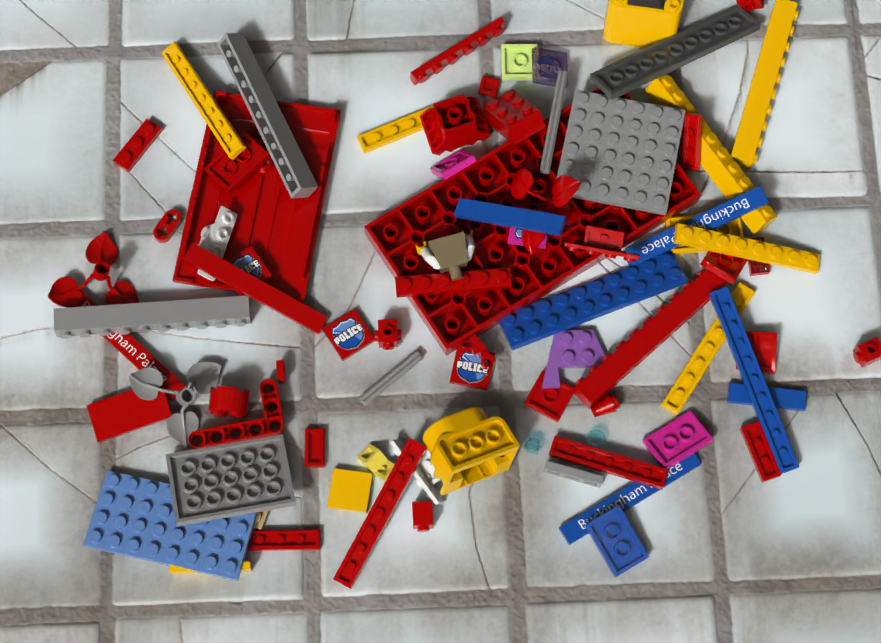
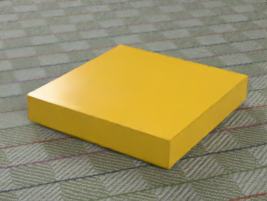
M333 468L327 508L367 513L372 473Z

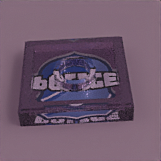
M534 47L532 49L533 83L556 87L558 72L561 70L568 72L567 53Z

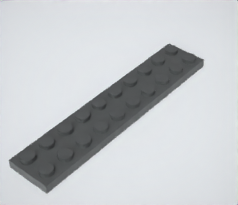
M736 5L591 73L590 80L613 100L760 30L761 24L739 5Z

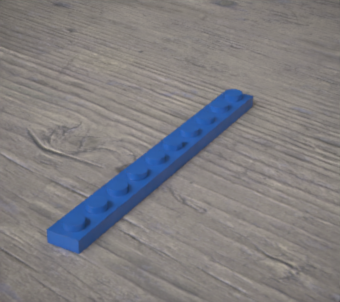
M725 287L713 291L708 295L781 474L799 468L798 462L729 289Z

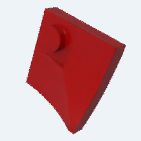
M745 331L761 372L775 374L777 333Z

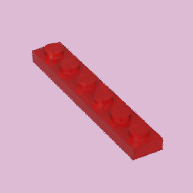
M499 17L411 71V82L414 86L418 83H424L429 76L434 73H440L449 64L453 65L463 55L471 54L476 47L484 46L494 36H500L505 28L503 18Z
M510 268L462 271L463 278L452 281L450 273L395 277L396 296L399 298L512 288Z
M554 436L549 452L551 457L663 490L668 469L558 436Z

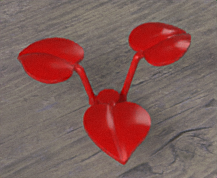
M519 169L511 183V195L516 200H522L529 193L547 202V210L550 214L566 217L570 210L568 202L579 188L581 182L567 175L559 176L552 187L553 200H549L530 190L534 183L532 173L526 169ZM522 230L521 238L526 250L534 254L545 233Z
M106 232L95 237L87 246L86 259L89 263L95 264V267L84 283L78 287L75 279L61 277L53 283L48 294V298L54 304L62 307H74L83 299V295L79 290L83 289L94 278L97 281H107L108 288L110 289L106 294L107 305L139 303L138 296L129 283L117 281L114 287L111 285L108 274L110 272V265L116 262L118 258V251Z

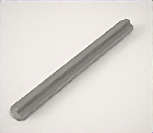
M562 70L558 72L540 166V173L543 174L550 173L568 72Z

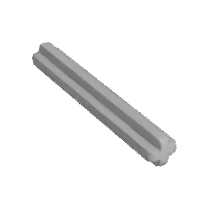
M414 351L359 397L360 402L365 406L368 405L422 360L421 354L418 351Z

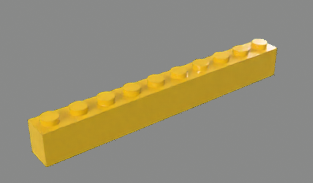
M775 0L730 154L740 167L748 170L752 164H756L758 153L755 152L757 147L760 148L763 137H760L761 131L765 132L768 121H765L766 115L769 116L772 105L769 104L770 99L774 100L777 91L774 85L779 83L781 73L778 71L780 67L783 68L786 57H783V54L788 51L790 41H787L788 36H792L795 27L792 25L793 20L796 21L799 10H796L798 3L790 0Z
M669 74L653 80L645 89V92L655 105L699 114ZM703 119L701 166L728 201L754 189L755 186L751 183L750 179ZM767 204L742 216L741 219L751 232L756 234L765 230L777 218V215Z

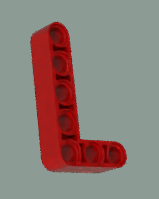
M265 379L260 384L265 418L193 431L188 437L191 448L199 449L284 434L285 424L276 382L272 379ZM272 386L274 390L271 393L264 392L265 388ZM270 405L277 406V409L273 412L267 410ZM274 423L281 425L278 430L271 429V425ZM254 427H260V428H261V432H260V433H258V434H253V433H251V431H252V429H253ZM236 430L242 432L238 438L232 437L233 432ZM216 434H221L223 437L220 441H213V437ZM196 438L203 439L200 445L193 444Z

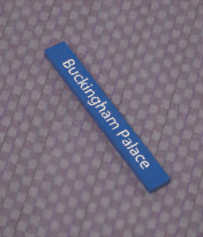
M758 186L681 224L714 230L769 204L761 186ZM675 226L624 250L640 254V260L635 259V262L627 261L629 267L636 266L681 246L673 243Z
M695 453L668 469L663 488L701 465ZM633 482L559 527V530L568 545H571L589 534L584 526L588 522L617 505L625 512L661 489Z

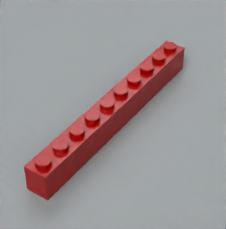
M703 268L696 275L697 279L692 282L690 280L683 287L684 290L680 294L676 292L670 298L671 302L667 306L663 304L656 311L658 314L653 318L649 316L643 322L644 326L640 330L636 328L629 335L630 339L626 342L624 340L616 346L617 350L613 354L609 352L602 359V364L599 366L594 365L588 371L589 375L585 379L581 377L574 384L576 387L573 393L590 409L710 301L709 293L724 288L727 281L712 271Z

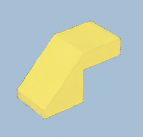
M371 444L356 457L384 483L395 465L378 448Z

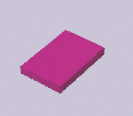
M689 410L642 439V442L662 468L670 469L713 442V437L694 413Z

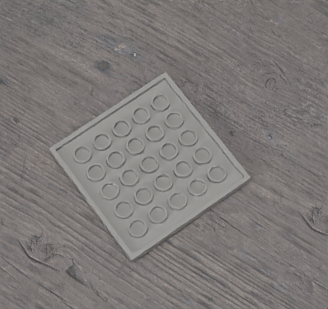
M575 89L557 178L561 175H567L581 182L572 198L666 216L686 110L618 97L611 100L607 95Z

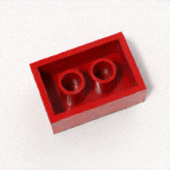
M514 89L504 92L503 95L490 100L482 106L488 124L513 145L545 128L540 109Z

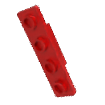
M587 225L583 243L564 240V246L570 251L578 252V249H582L591 255H597V252L604 253L605 257L616 259V256L624 257L625 261L635 262V259L640 260V254L621 251L625 234L623 231Z

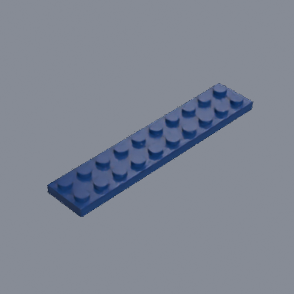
M669 251L636 266L627 267L530 304L516 313L505 317L499 322V326L513 351L682 286L688 282V279L672 251Z

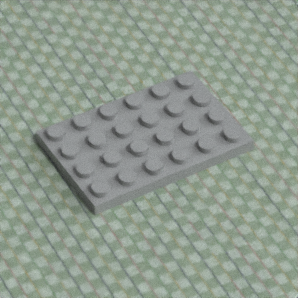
M283 434L165 454L176 527L296 506Z

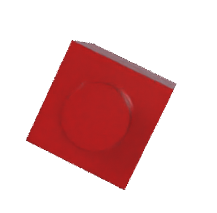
M432 501L412 502L413 529H417L418 532H428L429 529L433 528Z

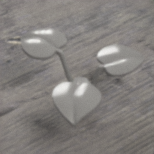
M213 362L194 364L189 368L186 375L188 381L192 383L190 388H182L178 391L160 388L163 383V377L155 368L147 367L133 372L129 376V381L134 393L143 400L156 399L158 391L176 395V400L183 404L180 413H174L169 417L167 431L173 439L187 447L190 445L188 442L189 435L199 428L197 415L192 411L184 413L188 404L192 403L195 399L193 387L200 394H209L210 387L216 388L218 384L221 365Z

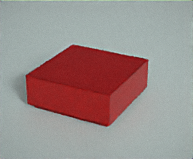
M483 76L478 94L496 99L500 80Z
M276 360L278 384H285V363L283 360Z

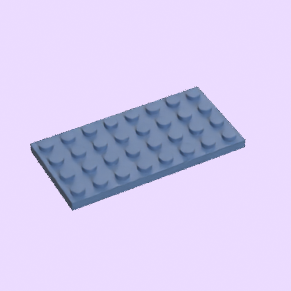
M107 470L83 545L87 548L167 566L173 565L202 574L238 581L258 512L176 527L170 484Z

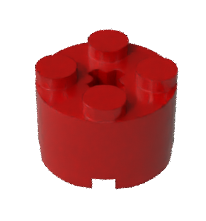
M212 386L210 387L208 411L214 417L224 418L226 414H230L233 418L245 419V415L248 413L250 390L244 389V392H238V387L216 386L215 389Z

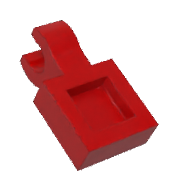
M476 334L470 337L468 348L473 355L477 354L479 356L481 367L486 370L488 366L485 364V360H491L494 364L496 361L495 357L487 351V348Z

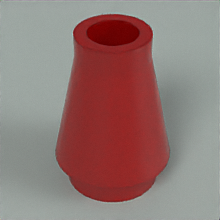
M607 394L590 409L596 418L616 412L620 405L614 394Z

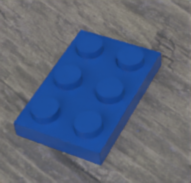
M619 505L584 525L614 577L619 576L649 557Z

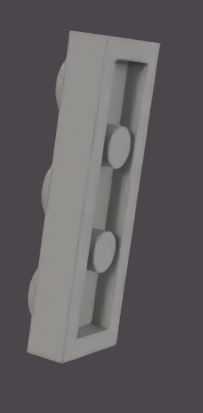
M546 460L543 471L544 473L598 488L601 487L604 478L597 471H582L578 466L570 465L568 467L562 465V462L557 460Z

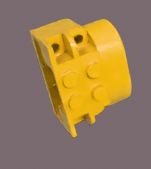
M477 406L442 417L430 425L423 434V442L431 454L430 461L435 468L433 475L436 479L441 478L444 483L440 491L441 495L509 470L520 447V444L502 418L497 416L489 418L484 409Z

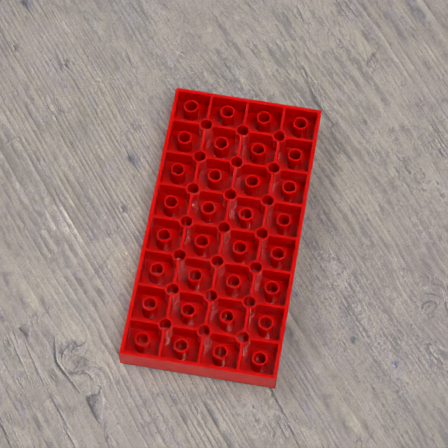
M599 88L592 91V93L606 95ZM627 93L618 97L632 100ZM572 104L561 110L549 174L540 173V166L550 117L543 120L545 128L516 145L509 141L477 159L475 163L446 180H441L365 225V235L394 278L441 273L439 269H434L424 260L422 255L417 253L415 245L417 244L418 247L424 246L423 241H426L428 247V241L461 233L462 231L465 234H470V230H473L475 249L472 259L468 261L466 267L461 268V272L510 268L512 288L407 297L447 356L457 350L458 347L467 344L469 338L474 334L477 337L498 325L505 317L534 303L606 259L607 257H605L604 253L597 252V255L587 254L586 250L578 249V252L567 250V247L564 246V240L583 243L587 225L625 232L622 248L665 223L668 219L675 217L696 204L701 194L676 161L666 216L571 198L568 202L570 210L566 216L567 220L562 235L547 234L546 248H536L534 254L528 252L524 246L507 244L510 227L466 220L454 216L459 198L510 207L516 206L548 211L547 202L529 193L522 200L514 199L511 195V183L519 169L529 170L534 177V183L530 190L549 200H553L552 187L557 179Z

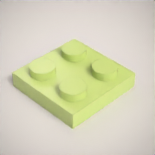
M501 44L502 81L538 80L537 70H534L535 62L538 58V44Z

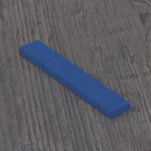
M459 198L454 212L456 218L556 236L562 235L567 220L562 215Z

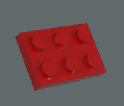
M245 131L239 137L247 148L235 159H230L225 150H223L204 168V171L229 195L271 158L270 154Z

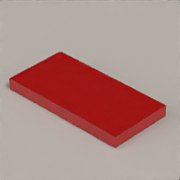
M133 390L86 405L98 443L167 420L172 415L166 393L158 391L156 399L149 401L139 398Z

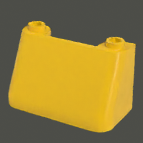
M608 0L603 38L609 43L643 48L666 39L678 32L684 0H667L664 4V10L627 5L628 0Z

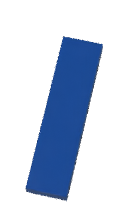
M728 384L727 403L752 406L744 384ZM768 387L776 408L796 411L806 410V391Z

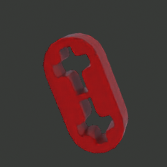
M171 209L164 214L153 230V235L157 242L166 243L171 239L182 223L180 212ZM176 216L177 221L173 220L170 223L169 217ZM165 230L166 236L162 235L161 237H159L158 232H163Z

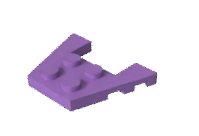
M593 329L568 330L554 334L542 389H556L560 387L558 369L591 368L594 365L599 366L603 363L602 359L605 357V354Z

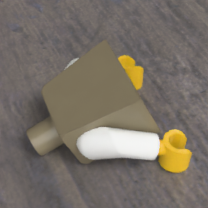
M470 230V234H465L462 231L461 233L428 241V247L426 241H423L424 246L418 247L417 244L415 245L417 253L422 255L424 260L434 269H439L441 273L449 271L452 281L463 278L461 268L467 266L474 253L473 230Z

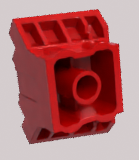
M462 94L433 103V108L426 110L420 115L431 152L435 155L440 156L444 151L452 152L457 148L473 145L478 140L484 142L491 136L479 99L470 96L466 98Z

